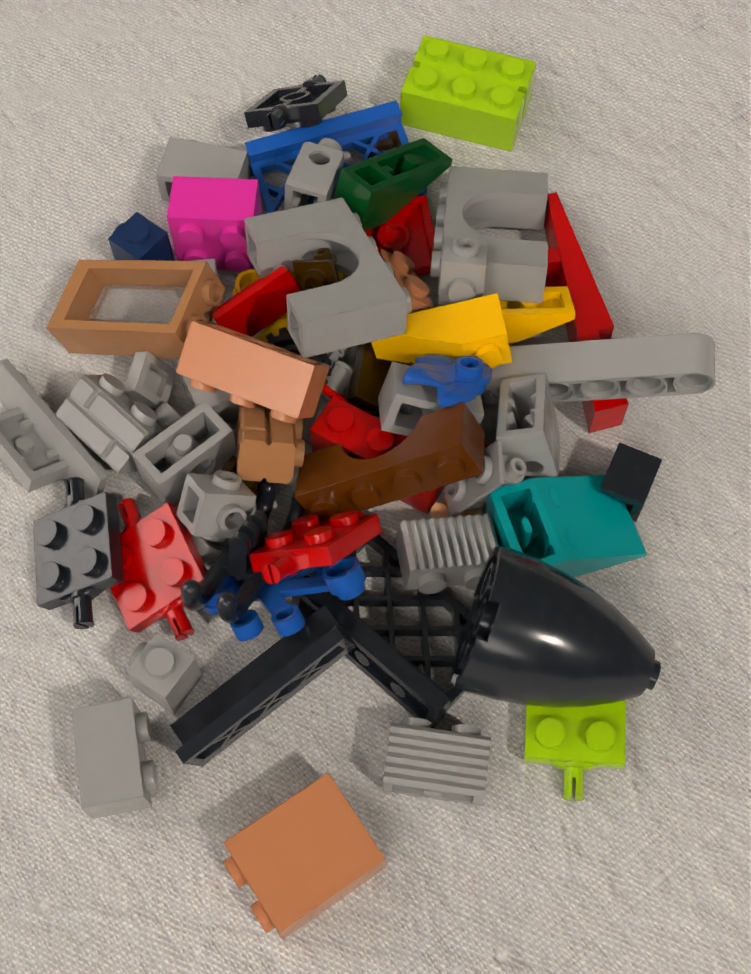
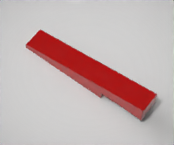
M557 192L550 193L547 196L544 218L546 239L549 249L559 248L561 267L558 284L559 286H568L575 309V319L565 323L569 342L611 339L614 324ZM627 398L582 401L588 433L622 425L629 405Z

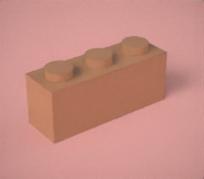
M191 320L176 373L191 378L189 385L196 389L209 393H216V390L220 389L230 393L229 400L235 404L248 408H255L256 404L271 409L269 415L272 418L296 424L297 419L314 417L330 365L311 358L303 359L300 354L212 322Z

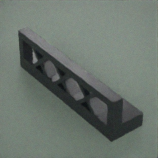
M326 605L322 606L305 620V625L300 631L281 638L170 725L182 743V746L175 752L183 764L196 766L207 764L357 646L331 609Z

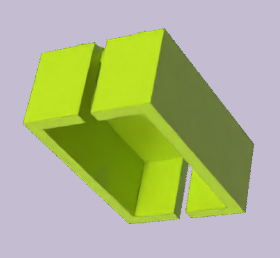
M424 35L415 55L413 66H411L401 89V123L404 126L512 152L521 127V121L524 119L532 96L537 62Z

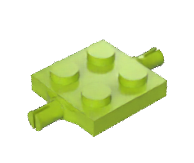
M626 700L587 707L554 708L526 705L524 763L549 764L564 770L562 799L571 801L572 781H574V801L584 800V772L596 768L624 769Z

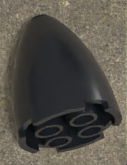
M494 547L474 590L473 597L475 599L470 608L465 628L461 629L451 671L450 683L455 684L454 687L494 700L554 708L611 704L641 696L645 689L652 690L659 678L661 662L655 660L654 648L637 627L615 606L571 575L538 558L509 547Z

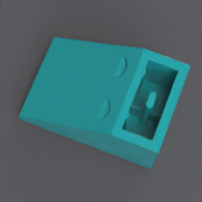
M605 475L531 478L521 481L516 485L510 484L499 487L488 494L485 514L488 513L492 517L499 548L500 546L504 548L509 547L538 558L572 577H578L647 555L625 502L601 492L600 487Z

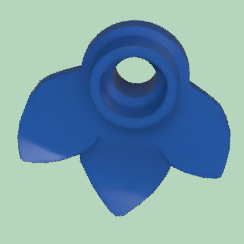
M428 354L415 358V364L405 371L402 383L437 387V401L441 407H449L461 402H469L475 399L477 395L484 393L486 385L491 382L492 369L475 356H462L455 359L446 355Z

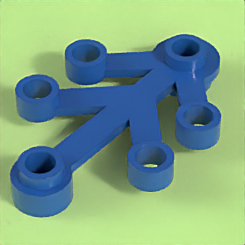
M346 556L333 566L302 569L294 575L286 576L277 584L275 582L273 585L266 583L254 601H259L270 613L271 621L280 636H290L304 627L305 619L296 604H289L284 597L330 591L332 595L337 596L340 600H350L359 596L364 591L366 575L357 557ZM312 572H313V575L315 576V577L303 578V577H305L306 575H308V574H310V573H312ZM229 575L210 602L204 607L205 612L213 615L218 614V597L224 592H231L235 595L245 580H237L236 577ZM253 609L247 610L239 621L230 623L239 641H248L255 638L264 628L256 610Z

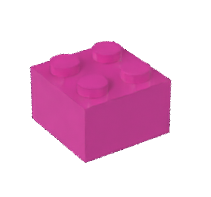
M173 176L167 220L177 261L215 258L217 270H230L242 273L245 270L255 269L247 255L244 218L263 215L258 179Z

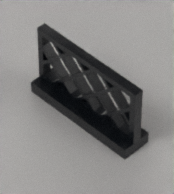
M378 534L347 556L357 557L356 554L367 544L382 556L383 566H362L366 577H383L385 595H359L353 599L343 601L330 592L292 596L291 604H296L299 607L305 620L322 606H328L357 645L345 657L411 715L430 721L434 729L444 719L446 711L465 691L453 687L446 693L431 679V667H452L455 656H430L428 636H453L456 652L461 629L465 628L470 610L445 589L438 593L428 594L429 596H425L419 589H417V596L392 595L390 577L402 578L397 549ZM347 606H352L353 612ZM359 606H385L386 625L366 624L360 618ZM392 607H418L419 625H394ZM426 607L445 608L451 613L452 625H427ZM381 636H387L388 642ZM394 636H420L422 656H403L395 649Z

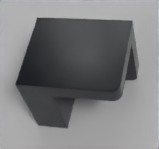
M619 442L601 484V492L632 504L630 516L634 522H637L662 459Z

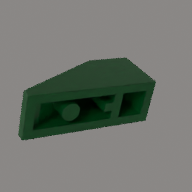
M421 138L341 169L333 199L343 198L352 213L356 212L359 215L362 228L366 232L388 222L451 166L453 159L425 138Z

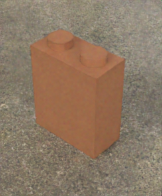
M329 773L223 842L231 854L223 863L238 888L248 883L258 901L250 906L266 934L276 928L282 939H285L386 868L385 857Z

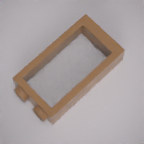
M79 260L46 328L68 353L134 356L135 352L148 351L157 358L180 359L191 320L212 322V314L222 302L225 287L207 261Z

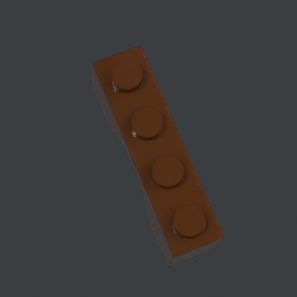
M461 402L454 406L422 415L410 435L397 447L381 456L371 459H355L350 457L340 443L304 455L303 466L299 467L294 497L310 515H318L319 520H329L331 516L344 511L356 510L358 513L483 474L485 432L466 404Z

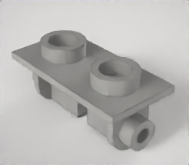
M496 440L484 449L483 474L445 485V496L448 499V517H455L465 509L478 510L484 506L488 494L497 488L520 483L524 479L527 469L525 462L518 457L514 458L503 455L502 441Z

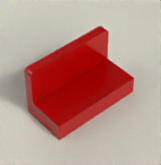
M281 266L265 278H259L222 303L212 314V317L218 325L253 337L287 313L286 295L300 292V288L286 266Z

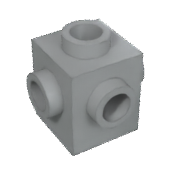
M218 470L215 471L214 475L187 473L176 516L194 537H203L210 541L222 542L226 538H232L238 532L243 522L246 521L249 514L256 510L255 500L257 496L242 482V478L239 475L229 471Z

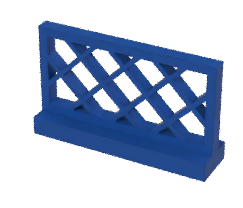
M397 100L327 119L316 126L299 127L245 142L251 177L253 176L254 179H258L260 197L266 214L277 212L284 201L285 183L280 190L267 184L263 174L278 170L289 175L303 143L312 142L318 144L321 139H333L340 144L342 151L354 149L363 153L364 156L361 161L384 153L373 147H377L379 141L388 139V132H397L401 146L408 144L409 140L401 123L402 112ZM345 162L343 163V168L351 166ZM426 187V188H425L420 194H418L417 196L426 195L428 188ZM310 195L307 199L308 203L313 204L317 197ZM271 196L276 197L274 203L272 202Z

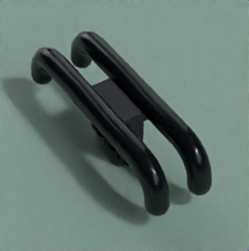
M266 479L260 482L256 499V510L249 514L246 521L243 522L238 532L230 539L227 547L200 583L189 579L182 584V603L189 610L196 611L204 608L230 575L245 581L235 595L231 592H224L218 597L217 610L219 617L224 622L234 623L244 616L267 582L264 580L262 572H253L249 554L266 544L267 523L276 496V485L274 483L267 482ZM293 493L288 517L280 531L290 530L292 528V521L307 516L308 512L294 497L295 493Z

